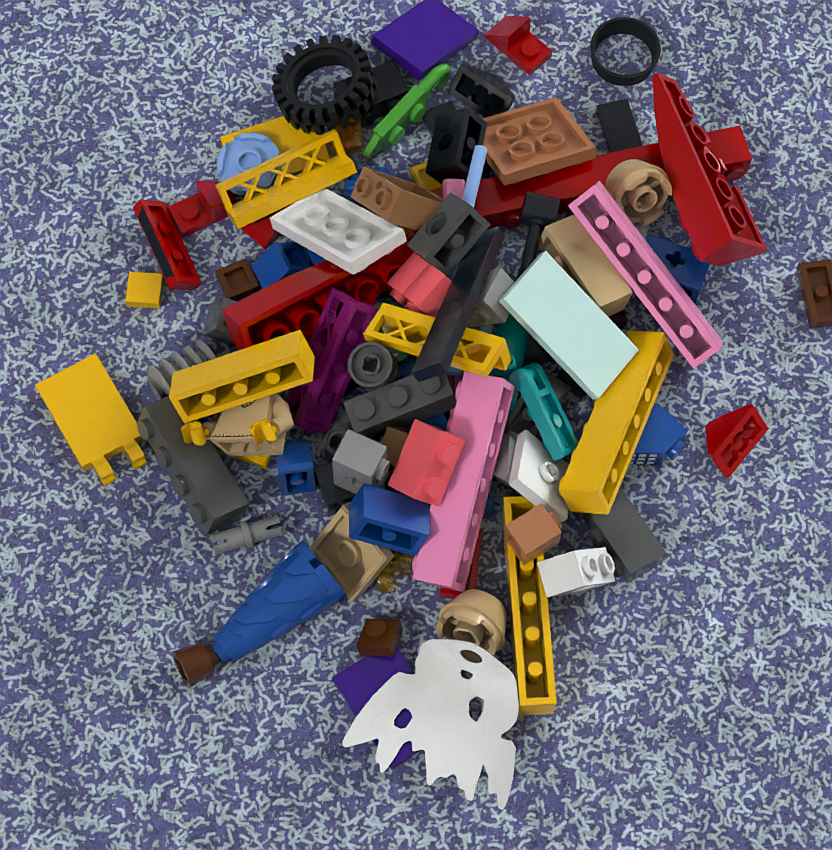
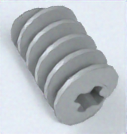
M201 339L195 341L196 352L189 346L183 347L184 358L177 352L172 353V365L165 359L159 360L160 371L153 365L147 367V379L157 400L163 399L165 395L169 396L173 372L217 358L205 342Z

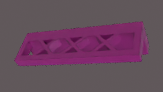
M334 287L330 292L308 344L315 356L313 381L290 388L284 400L289 404L293 423L298 428L325 435L329 430L351 379L348 371L349 356L358 345L367 342L363 333L379 310L374 305L355 300L342 290ZM341 301L344 304L341 308L338 317L336 318V310ZM327 335L328 341L326 343L325 348L323 349L322 343L325 336ZM299 397H300V399H301V404H300L299 409H298V411H297V413H296V412L294 411V408H295L296 403H297V401H298V399H299Z

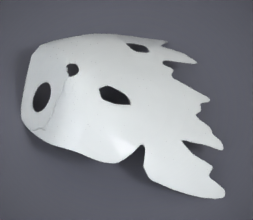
M430 639L422 643L418 657L415 660V674L398 672L393 675L370 698L354 719L342 744L346 748L378 739L375 761L379 763L380 772L383 773L389 767L401 746L405 742L411 741L413 751H425L427 785L433 784L439 777L447 778L454 774L457 778L458 787L465 791V797L469 801H472L474 798L476 784L484 765L488 774L489 794H497L498 808L503 810L513 781L516 747L511 740L503 739L501 735L507 732L517 721L519 712L517 681L513 673L505 665L477 644L461 640ZM470 650L477 653L482 658V662L473 663L466 660L461 655V651ZM461 670L468 671L473 676L470 679H465L461 676ZM476 696L484 700L483 712L477 721L473 720L469 715V702ZM406 708L411 712L412 719L407 727L401 729L394 725V720L401 710Z

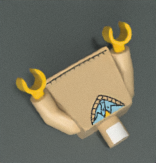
M275 393L221 411L215 419L203 424L198 421L189 422L181 427V432L185 443L190 444L193 442L195 445L202 446L206 443V440H211L228 456L282 455L286 432L292 429L294 423L289 404Z

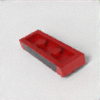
M140 199L133 206V209L171 290L189 291L197 289L202 284L201 279L165 202Z

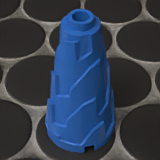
M302 540L270 571V575L246 597V601L213 636L216 642L211 646L223 662H226L229 658L236 662L248 653L265 646L275 638L280 639L303 622L312 620L339 603L347 595Z

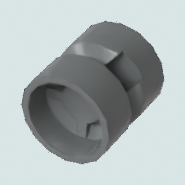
M365 342L358 345L351 352L348 359V371L351 378L369 391L395 382L400 378L401 366L398 358L379 343Z

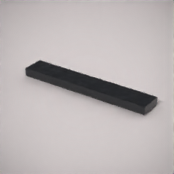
M499 227L485 231L460 261L411 372L418 382L447 373L503 242L505 234Z

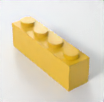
M301 330L173 372L169 399L185 424L312 382L315 356Z

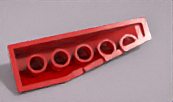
M656 73L652 76L659 147L664 169L672 186V195L680 213L679 221L692 240L694 255L701 262L722 266L763 254L767 251V248L744 197L737 185L730 187L723 175L728 169L722 159H716L709 151L707 145L711 143V140L707 133L698 124L692 122L696 114L676 80Z
M416 233L405 234L407 240L405 243L354 275L326 260L281 279L222 309L231 339L237 349L241 350L301 330L309 344L333 287L342 290L355 300L374 305L377 303L376 298L387 288L392 290L387 282L414 252L407 246V243ZM341 301L336 310V318L338 317L341 308L344 304Z

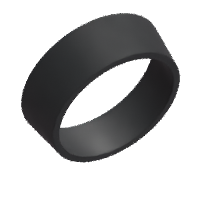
M630 17L610 19L601 24L592 36L590 44L592 64L596 73L608 83L617 86L639 84L652 73L660 57L661 45L655 31L641 20ZM616 34H628L639 38L648 46L652 56V64L646 70L637 74H617L602 66L596 58L595 52L598 45L607 37Z

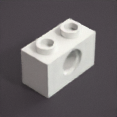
M606 547L575 550L537 562L546 597L579 593L615 582L613 574L615 570L614 562L607 553Z

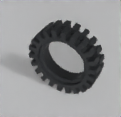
M326 35L319 36V44L316 45L312 38L306 40L308 48L303 50L298 44L293 47L296 53L295 56L288 52L284 55L283 58L286 65L278 63L276 67L278 74H273L272 77L274 98L288 123L291 122L292 126L297 130L301 127L304 133L310 134L313 128L316 135H322L325 126H327L329 131L333 129L337 131L335 124L340 122L343 129L350 126L347 119L352 117L357 122L362 118L358 109L367 112L370 108L368 100L374 101L375 99L374 90H377V82L372 65L365 50H362L357 42L353 45L352 40L347 37L342 42L339 35H333L329 43ZM338 65L352 72L351 83L347 90L332 101L313 105L307 104L297 97V91L302 80L319 68Z

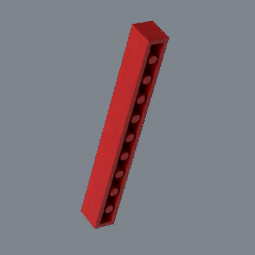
M741 125L706 132L711 140V143L707 145L709 151L716 159H722L728 169L723 173L726 180H738L747 174L752 158ZM659 142L597 155L595 159L585 161L579 165L558 169L549 174H542L522 180L516 184L504 186L498 176L480 180L474 209L491 224L486 231L499 226L514 228L521 225L519 224V219L527 191L560 199L557 214L565 212L574 214L568 205L598 181L605 187L610 172L618 164L626 160L638 159L658 166L665 171ZM442 188L430 190L443 198Z

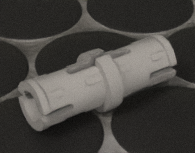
M278 514L247 524V521L239 522L240 526L210 533L212 543L227 540L225 543L213 546L215 555L246 546L247 549L254 547L253 543L283 536L281 526L270 530L266 529V527L280 524Z

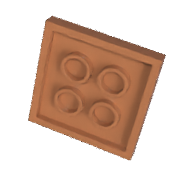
M557 97L483 118L487 122L483 146L488 149L486 161L504 186L516 184L522 180L542 174H549L552 171L568 166L579 165L596 158L595 145Z

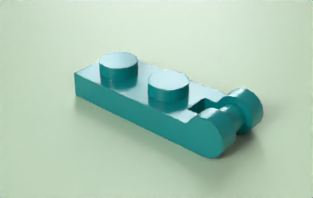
M530 363L523 368L513 371L509 376V383L515 386L514 390L520 391L527 405L528 414L535 422L542 436L543 445L550 453L553 461L571 454L577 448L579 442L542 366L538 363Z

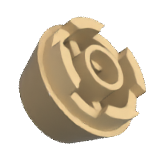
M630 159L618 164L608 175L605 184L606 190L632 223H639L641 226L648 225L657 220L665 212L662 207L667 201L668 195L672 196V186L666 172L658 166L638 159Z
M477 589L466 590L442 607L439 612L436 632L439 639L445 636L448 640L472 642L494 656L495 652L499 651L505 643L507 612L503 604L493 595ZM461 651V655L467 660H481V657L473 651Z

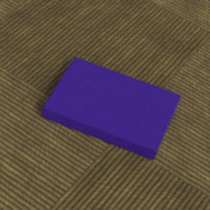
M423 0L373 34L370 43L420 80L434 67L444 63L478 37L480 30L439 0Z
M397 647L394 657L365 656L334 676L332 682L357 717L370 698L393 675L398 672L405 674H415V672ZM406 708L402 709L396 716L394 725L401 729L407 727L412 719L411 712ZM374 739L372 742L377 748L379 740ZM405 742L389 765L390 769H394L421 750L413 751L412 742Z

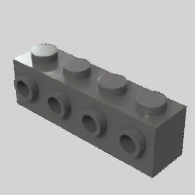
M169 396L144 405L137 421L139 434L152 447L158 465L161 468H165L172 480L175 492L178 496L183 497L188 505L193 521L200 525L204 533L208 535L241 520L250 503L211 441L206 440V443L202 446L195 445L193 442L190 444L185 443L181 432V427L185 424Z

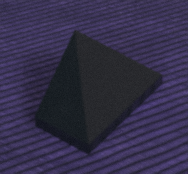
M466 64L460 65L447 90V93L484 117L509 111L516 98L503 78Z

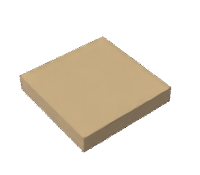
M349 502L342 505L309 548L340 585L347 598L353 602L362 596L395 555L388 548L349 538Z

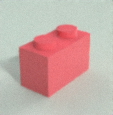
M415 419L388 486L413 499L439 507L466 440L441 428Z

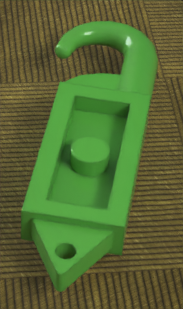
M442 63L434 67L373 129V136L362 153L369 159L380 151L385 153L392 145H397L403 139L405 131L413 122L417 123L422 119L426 112V103L430 97L431 89L436 85L435 90L437 92L441 91L451 76V67L448 64Z

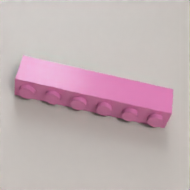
M600 181L568 205L693 369L722 348L724 341Z
M464 371L462 381L456 387L455 398L457 402L454 414L448 420L447 432L466 440L439 507L430 506V536L413 558L412 570L414 573L412 579L455 591L464 592L515 389V386L504 378L484 377Z

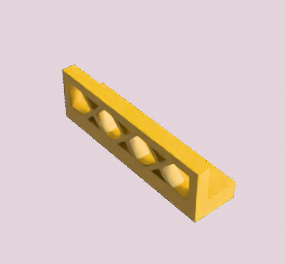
M333 129L215 186L230 221L240 229L358 172L353 160L346 155L337 131ZM332 141L337 156L326 161L316 158L320 147ZM301 157L307 160L303 172L296 175L286 172L292 159ZM267 171L277 173L278 175L273 186L267 189L257 186L261 174ZM237 185L248 188L244 200L232 205L226 191Z
M383 303L363 335L366 341L376 342L395 350L419 356L435 318ZM381 327L383 328L384 334L378 332ZM466 327L450 366L488 377L493 367L505 371L511 362V356L505 338Z

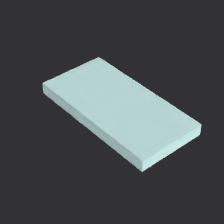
M547 251L540 253L499 300L508 312L593 400L598 399L639 350Z

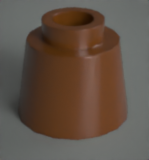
M197 643L172 651L175 666L188 688H191L213 673L214 666L218 664L217 656L209 644L204 646L202 643Z

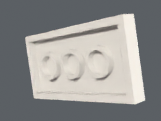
M326 188L293 203L270 217L274 230L353 275L363 271L368 265L382 256L391 253L395 248L407 241L405 232L400 227L387 222L383 218Z

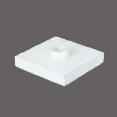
M524 430L517 435L509 485L533 505L538 506L542 503L547 512L553 511L557 515L560 522L567 519L569 509L560 495L559 483L562 476H565L569 464L563 459L553 461L543 443L528 430Z

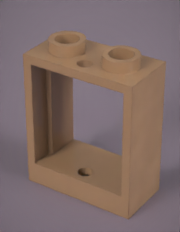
M365 166L356 180L350 196L387 222L416 231L423 226L444 201L443 198L422 185Z

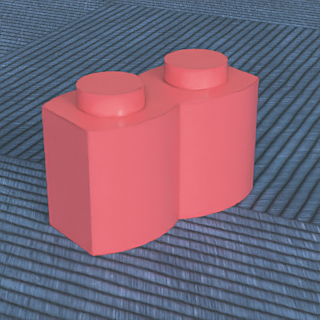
M413 252L387 284L393 289L389 295L401 306L406 307L410 311L435 318L452 281L436 267Z

